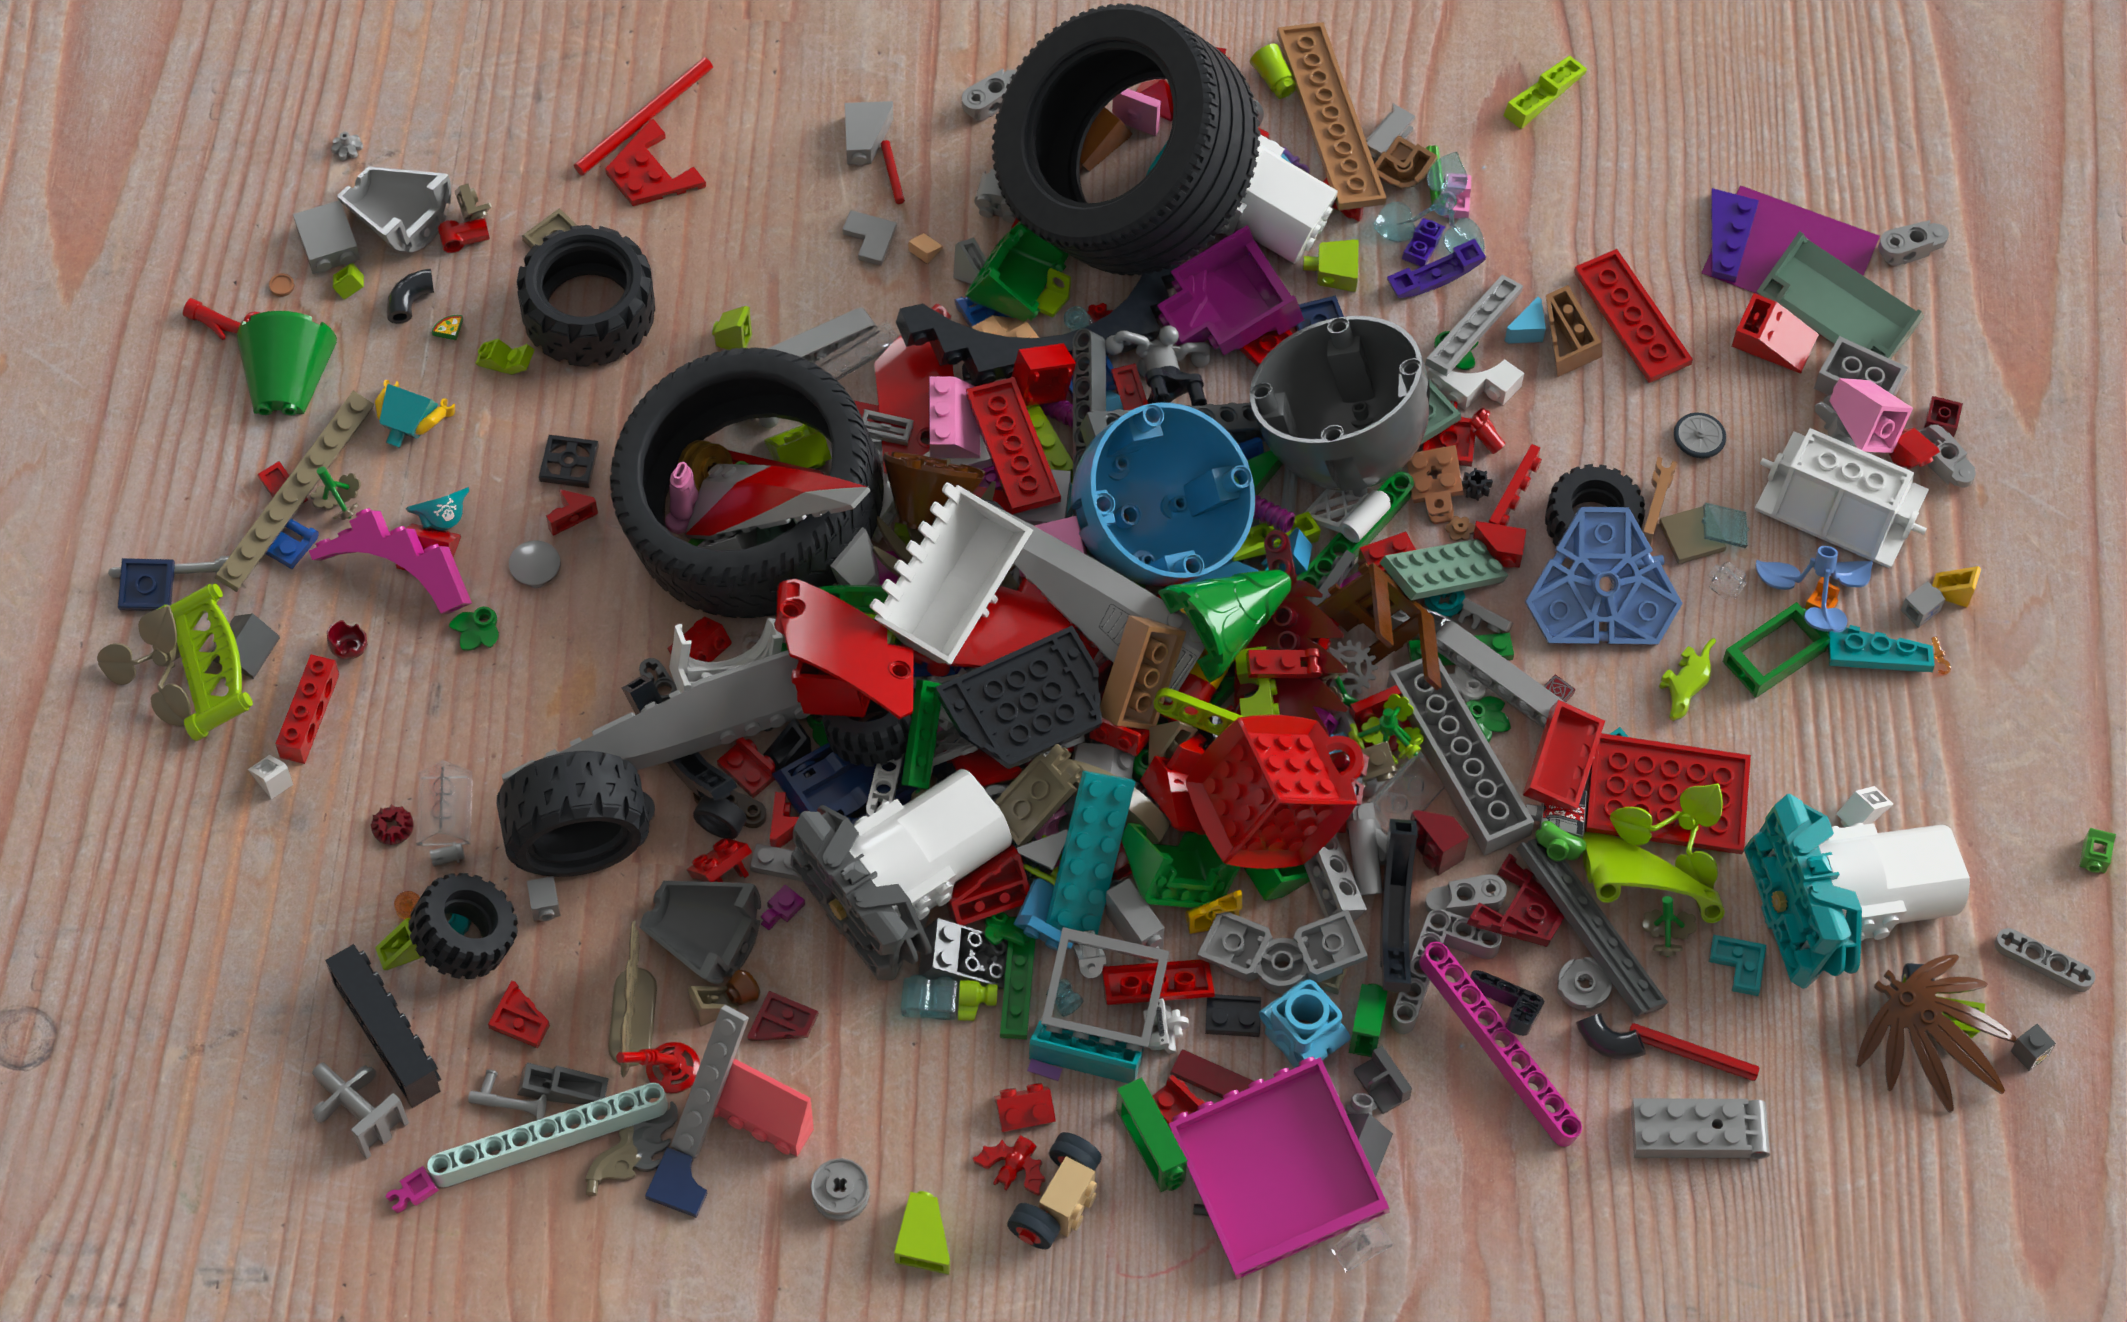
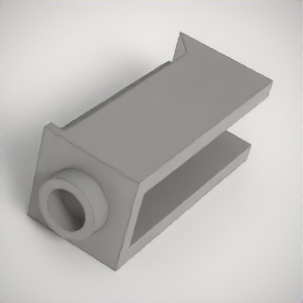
M1394 103L1392 104V112L1385 117L1366 140L1374 164L1383 151L1387 152L1398 135L1406 139L1414 128L1410 124L1415 119V116Z

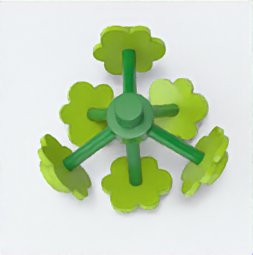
M1391 694L1388 701L1384 703L1385 710L1380 720L1376 717L1369 718L1367 723L1362 724L1361 729L1363 732L1360 733L1356 725L1352 723L1350 724L1352 731L1348 732L1349 738L1356 741L1361 749L1365 748L1363 741L1365 743L1372 742L1373 745L1388 741L1390 736L1395 734L1399 744L1398 751L1400 755L1398 757L1400 759H1405L1406 757L1411 759L1417 756L1421 750L1419 745L1424 740L1418 727L1414 729L1406 727L1403 730L1398 725V719L1405 721L1407 716L1412 715L1414 712L1413 706L1408 704L1409 699L1407 697H1400L1398 694ZM1393 755L1395 764H1398V759Z

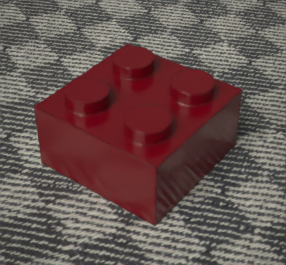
M1932 396L1924 428L1930 425H1939L1954 437L1958 428L1963 403Z

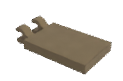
M1056 744L1047 756L1043 753L1035 757L994 802L1003 813L1010 829L1011 838L1018 846L1026 845L1077 790L1072 784L1080 780L1082 772L1086 771L1080 764L1077 765L1073 761L1062 773L1056 766L1065 762L1071 756V753L1059 744Z

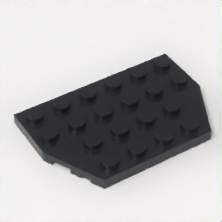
M1073 626L935 687L934 690L958 734L1008 769L1050 751L1056 744L1061 746L1099 728L1102 724L1098 667Z

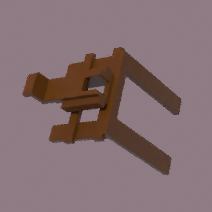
M1365 562L1358 567L1361 575L1342 588L1334 584L1328 589L1331 596L1318 604L1317 607L1339 623L1338 626H1341L1347 632L1358 624L1364 623L1379 639L1369 646L1370 650L1367 653L1369 657H1376L1371 662L1372 665H1375L1392 652L1398 651L1405 643L1419 634L1424 679L1435 690L1438 691L1442 688L1434 616L1416 600H1410L1386 571L1383 572L1375 563L1368 565ZM1402 610L1410 618L1392 630L1391 616Z

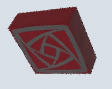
M1556 674L1544 685L1546 689L1564 702H1567L1575 693V688Z

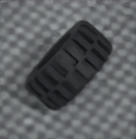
M1587 464L1582 469L1579 466L1572 468L1570 474L1566 472L1559 477V481L1554 483L1549 495L1545 524L1547 525L1546 531L1548 536L1553 538L1552 543L1557 547L1576 515L1572 508L1585 502H1596L1606 507H1629L1638 525L1642 528L1645 517L1644 497L1640 496V488L1636 484L1632 485L1633 479L1628 475H1621V471L1613 468V470L1607 469V465L1599 464V467H1593V464Z
M913 684V702L916 688L915 684ZM870 699L865 716L875 712L889 711ZM889 712L882 718L868 722L858 721L862 717L821 715L831 749L847 762L850 760V763L858 766L862 763L866 767H871L878 763L885 765L890 760L894 759L896 761L902 758V754L907 751L912 713L898 719Z
M455 873L444 875L443 878H437L425 889L410 914L411 919L408 929L411 934L409 936L412 944L417 945L415 948L416 952L420 957L423 956L426 959L425 963L428 966L432 967L433 965L438 969L437 972L443 975L448 973L451 974L452 978L461 979L462 976H465V979H475L477 975L479 977L488 975L490 971L495 970L499 966L517 937L518 919L517 915L513 914L515 909L511 901L508 902L506 900L507 895L502 890L498 891L495 888L496 884L491 881L488 883L483 881L481 876L474 875L470 877L469 873H458L455 876ZM453 913L468 918L477 926L482 938L474 939L459 934L449 925L445 914Z

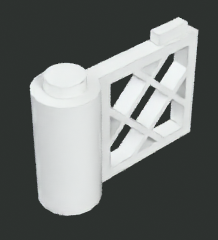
M1326 489L1305 512L1309 511L1317 525L1341 532L1348 540L1357 543L1383 517L1391 505L1388 495L1383 491L1373 490L1362 497H1355L1352 490ZM1335 492L1342 494L1340 497L1330 499ZM1359 499L1356 504L1348 506V502ZM1344 504V507L1331 511L1330 507ZM1327 510L1326 513L1315 515L1317 511ZM1345 515L1339 522L1332 521L1333 518Z

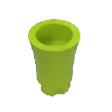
M1277 44L1266 45L1252 55L1250 64L1257 70L1278 99L1288 97L1296 91L1293 75Z

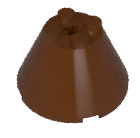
M884 452L883 456L899 519L898 523L908 525V528L918 530L922 521L932 526L936 516L930 511V508L934 502L943 506L949 499L942 492L945 483L948 482L955 488L959 485L973 494L985 477V471L965 464H948L947 466L948 460L902 452H892L891 456L888 455V452Z

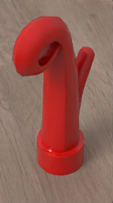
M193 298L187 300L183 309L184 317L204 323L222 340L226 339L222 329L237 333L238 327L241 324L204 306L202 302ZM254 311L248 313L244 317L243 321H250L252 315L258 314L260 312Z

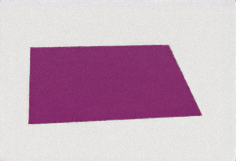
M1740 185L1737 195L1759 200L1736 282L1713 278L1758 294L1757 290L1799 231L1808 240L1861 275H1864L1880 238L1879 235ZM1711 252L1701 272L1712 277Z

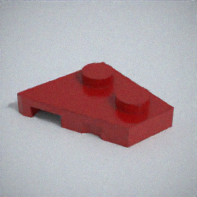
M512 980L488 1023L489 1029L535 1048L539 1047L550 1026L547 1018L535 1008V1004L529 997L524 995L519 989L518 984Z

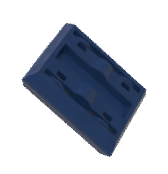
M876 715L865 722L877 720L879 716ZM826 743L772 773V776L782 791L786 792L787 799L799 816L804 811L817 812L819 806L825 805L847 817L854 826L858 819L866 816V805L877 764L866 767L862 763L858 766L850 763V760L847 762L834 753L830 744ZM905 757L894 800L898 799L902 806L912 800V793L918 789L902 785ZM888 762V764L882 765V769L893 771L896 769V765ZM882 784L876 790L881 794H886L891 788L886 784Z

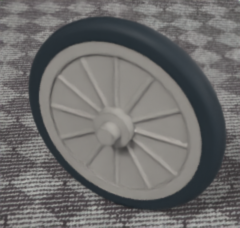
M1690 413L1680 418L1674 427V440L1677 446L1687 455L1695 458H1710L1717 455L1724 448L1726 431L1715 417L1706 413Z

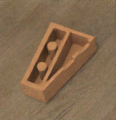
M1569 285L1547 294V314L1557 377L1601 358L1602 342Z

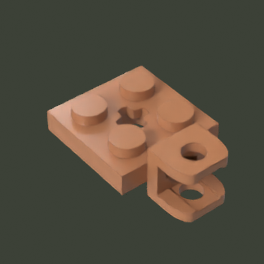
M1456 445L1415 452L1407 463L1408 473L1414 480V487L1411 490L1414 504L1426 502L1429 518L1433 524L1452 521L1454 518L1452 497L1464 495ZM1435 469L1442 472L1438 474L1437 479L1428 476V473Z

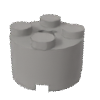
M991 169L988 174H986V171L983 172L974 199L975 205L980 209L979 214L986 218H992L993 215L1000 216L1003 220L1014 223L1016 219L1015 214L1011 212L1010 207L1005 202L1006 199L1001 195L1002 190L997 185L999 181L995 178L996 171Z

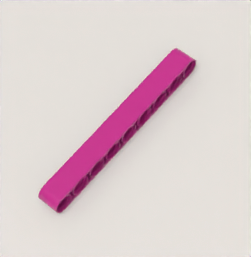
M1440 942L1430 943L1419 959L1421 969L1552 1140L1559 1146H1570L1582 1131L1580 1119L1516 1036L1505 1027L1506 1023L1449 949ZM1429 954L1438 957L1439 961L1432 960ZM1445 976H1451L1456 983L1449 982ZM1462 997L1469 998L1472 1004L1465 1003ZM1478 1018L1486 1020L1489 1026L1482 1025ZM1495 1040L1502 1041L1505 1047L1498 1046ZM1512 1061L1519 1063L1522 1069L1515 1068L1512 1065ZM1528 1083L1535 1084L1538 1091L1532 1090ZM1545 1105L1552 1106L1555 1113L1549 1112ZM1562 1127L1569 1128L1572 1135L1566 1134Z

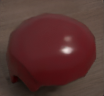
M340 620L332 624L327 630L328 647L332 654L338 658H358L368 646L367 634L358 624L349 626L344 620Z

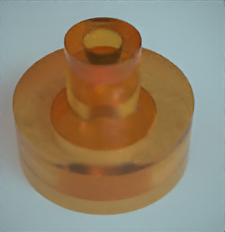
M404 891L395 898L394 907L400 918H411L410 914L420 899L419 895L413 891Z

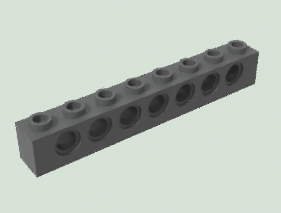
M1232 402L1221 405H1185L1213 418L1230 433L1237 443L1245 442L1255 437L1265 441L1252 411L1251 403L1236 404ZM1116 409L1114 411L1100 412L1095 410L1087 412L1079 427L1086 448L1105 427L1131 410Z

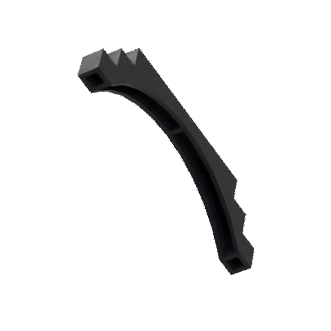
M1174 264L1172 268H1163L1160 272L1153 271V274L1144 273L1130 295L1107 316L1081 329H1088L1102 336L1104 340L1120 331H1129L1145 336L1149 342L1157 340L1161 330L1155 319L1161 314L1157 305L1170 298L1167 289L1173 288L1171 282L1174 281L1171 271L1180 265ZM923 303L900 308L896 319L897 327L906 347L912 345L921 346L930 342L940 366L956 365L963 361L974 385L988 384L996 380L1011 378L1019 349L1064 343L1073 357V337L1078 331L1075 330L1062 335L1040 338L1006 337L981 332L954 322ZM1123 341L1124 348L1120 353L1128 352L1131 349L1137 348L1138 345Z

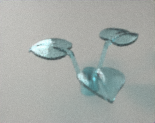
M1457 152L1441 157L1428 171V186L1434 191H1441L1433 205L1412 217V212L1407 205L1401 202H1392L1380 211L1373 223L1375 230L1382 237L1394 242H1404L1413 237L1414 230L1416 229L1413 222L1435 210L1439 215H1449V224L1452 228L1447 230L1444 235V245L1451 254L1454 247L1474 238L1483 253L1485 250L1482 232L1474 221L1468 218H1461L1457 221L1456 225L1454 223L1455 212L1453 208L1457 204L1456 195L1465 190L1468 182L1466 170Z

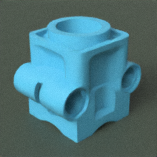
M1313 980L1300 981L1285 992L1281 998L1278 997L1259 1011L1260 1019L1266 1026L1265 1035L1284 1053L1294 1068L1299 1067V1062L1309 1057H1314V1059L1321 1057L1323 1061L1328 1057V1054L1334 1053L1351 1040L1348 1030L1341 1023L1342 1012ZM1305 1020L1313 1024H1303L1298 1021Z

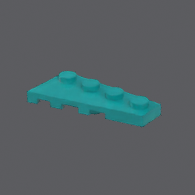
M1850 625L1849 628L1846 627L1842 632H1828L1831 638L1828 644L1829 666L1933 672L1934 654L1933 646L1904 638H1899L1898 640L1891 639L1886 634L1877 631L1875 634L1860 631L1861 627Z

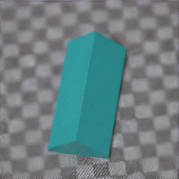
M1041 1020L1030 1039V1060L1034 1059L1050 1065L1124 1083L1136 1080L1144 1048H1142V1052L1126 1049V1044L1116 1042L1115 1046L1099 1043L1100 1038L1089 1036L1088 1040L1072 1037L1073 1032L1062 1030V1034L1046 1031L1047 1026L1042 1025Z

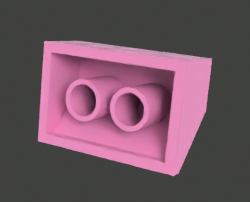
M930 377L929 379L930 457L980 458V430L966 396V389L975 386L957 377Z

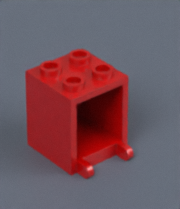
M798 660L796 669L792 671L791 680L792 684L796 686L797 701L801 703L804 714L865 716L870 698L834 676Z

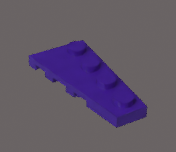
M1714 188L1711 189L1712 277L1736 282L1759 200Z

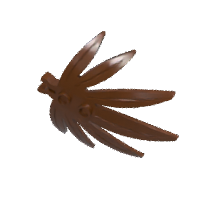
M1957 954L1941 956L1925 963L1905 983L1896 980L1895 975L1889 969L1887 970L1884 977L1889 980L1890 986L1883 985L1878 980L1874 988L1881 993H1885L1889 1000L1878 1011L1868 1027L1856 1062V1066L1861 1067L1872 1056L1883 1040L1887 1028L1890 1026L1885 1054V1074L1887 1090L1892 1091L1903 1061L1904 1028H1908L1922 1069L1936 1095L1949 1113H1952L1954 1110L1949 1080L1943 1063L1925 1032H1928L1952 1058L1983 1083L2000 1094H2004L2005 1089L1993 1066L1980 1048L1961 1028L1942 1013L1992 1036L2013 1043L2017 1040L2009 1030L1983 1012L1968 1005L1936 996V994L1969 992L1987 986L1986 981L1970 977H1947L1931 981L1943 975L1955 965L1959 959Z

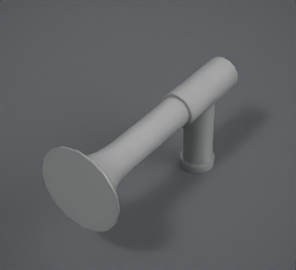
M487 1069L485 1072L486 1076L481 1091L471 1090L469 1093V1103L522 1110L535 1115L537 1120L543 1119L546 1112L547 1098L545 1094L540 1099L533 1101L491 1094L498 1075L496 1071Z

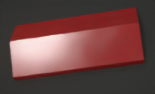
M1201 959L1167 962L1159 999L1163 998L1164 1001L1215 997L1210 964ZM1158 963L1104 966L1102 978L1106 1004L1150 1002Z

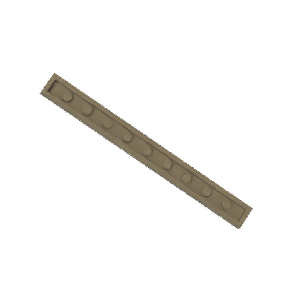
M352 391L217 572L215 579L235 592L239 590L319 482L320 477L316 472L317 469L325 466L328 470L373 409L374 404L357 392Z

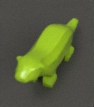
M1715 638L1710 639L1704 646L1700 657L1695 653L1694 648L1688 646L1681 654L1683 659L1678 665L1683 668L1679 674L1675 675L1673 671L1668 669L1662 676L1659 688H1669L1672 700L1669 715L1671 721L1681 719L1686 715L1691 698L1709 682L1711 676L1709 654L1712 646L1716 643Z

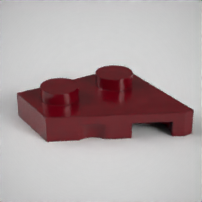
M768 991L747 1035V1039L750 1041L808 1038L819 1012L772 991Z

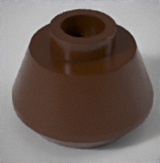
M735 971L727 982L725 992L732 1003L745 1005L758 1001L760 988L748 971Z

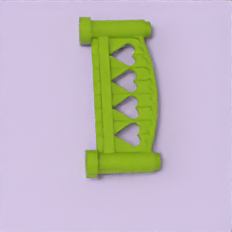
M215 583L212 585L208 584L170 605L176 624L177 644L196 713L184 719V726L189 736L195 741L208 736L209 731L248 711L253 705L249 694L246 692L242 693V671L239 650L230 624L217 605L223 594L220 587ZM208 613L207 620L211 623L210 628L206 631L193 630L202 615ZM214 634L213 642L217 645L215 651L211 653L200 652L199 650L207 638ZM220 656L219 664L223 667L222 671L219 674L205 673L214 658ZM226 678L225 685L228 686V693L225 696L211 695L220 680Z

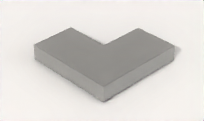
M850 210L843 227V234L864 240L858 254V260L882 266L896 231L897 222Z

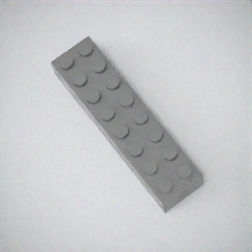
M1422 658L1389 671L1387 687L1390 688L1397 685L1402 693L1401 697L1409 699L1408 704L1413 706L1414 712L1412 715L1407 716V719L1413 729L1418 727L1421 730L1420 734L1424 737L1421 747L1482 853L1487 855L1531 836L1534 825L1533 818L1440 659L1439 668L1442 688L1438 691L1424 679Z

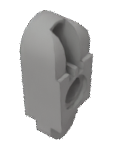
M1001 69L967 88L962 94V108L964 112L977 121L985 120L998 113L999 103H1002L1003 100L1001 97L1007 90V84H1010L1012 80V74L1015 75L1017 70H1007L1004 72V69Z
M1930 220L1891 229L1884 232L1881 236L1878 249L1888 264H1907L1929 256L1931 251L1943 248L1947 243L1949 231L1941 224H1930Z
M1930 425L1919 430L1921 434L1940 450L1938 454L1932 457L1933 461L1927 465L1947 485L1951 482L1954 486L1962 488L1970 486L1976 475L1975 467L1966 458L1967 452L1951 434L1947 433L1939 425Z
M1493 874L1450 881L1447 886L1432 888L1426 896L1425 907L1428 912L1441 909L1463 917H1470L1480 902L1490 909L1498 911L1503 905L1507 887L1499 876ZM1458 896H1466L1469 900L1462 901Z

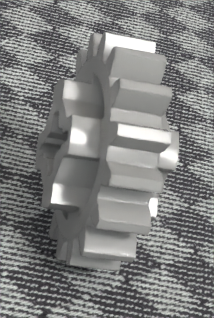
M1351 640L1347 641V646L1337 642V650L1330 647L1328 649L1329 652L1341 663L1343 662L1340 659L1348 664L1352 661L1356 664L1354 670L1359 677L1351 672L1339 676L1342 682L1345 679H1354L1358 683L1355 685H1344L1347 694L1351 696L1352 690L1355 689L1358 694H1361L1362 686L1369 689L1371 686L1367 682L1368 679H1376V676L1371 674V671L1378 669V666L1371 664L1376 657H1369L1367 655L1370 648L1367 647L1362 650L1360 641L1356 646H1352ZM1355 651L1357 654L1354 657H1345L1341 652ZM1364 659L1367 664L1365 676L1360 672V663ZM1331 680L1332 682H1331L1329 688L1332 687V686H1334V687L1337 686L1336 681H1335V680Z

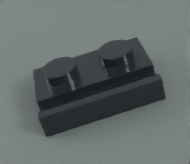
M1215 994V997H1207L1205 1034L1259 1037L1261 997Z

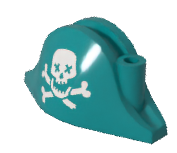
M469 487L441 498L408 506L406 510L419 516L423 529L430 527L436 530H448L455 526L462 518L463 501L470 491Z

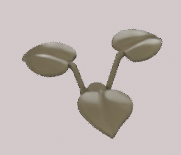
M167 605L143 615L138 624L141 638L147 644L153 645L154 651L151 654L132 660V651L128 646L113 643L100 650L97 661L104 674L114 683L121 685L128 684L135 678L136 669L134 665L153 659L156 665L166 666L167 668L157 686L159 692L151 696V706L155 714L164 722L175 726H184V719L191 715L190 701L186 692L175 684H167L163 687L171 669L175 667L173 661L181 656L177 644L175 620L170 606Z

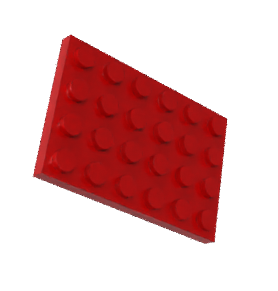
M1602 733L1590 770L1585 832L1620 837L1610 820V814L1614 810L1623 807H1638L1646 810L1652 816L1651 825H1657L1673 816L1677 811L1681 812L1683 810L1680 805V797L1684 790L1693 786H1707L1718 783L1723 803L1721 817L1713 826L1705 827L1698 824L1699 829L1696 832L1692 847L1742 855L1745 847L1751 755ZM1676 819L1656 831H1651L1652 837L1649 841L1687 846L1691 829L1682 828L1679 824V819Z

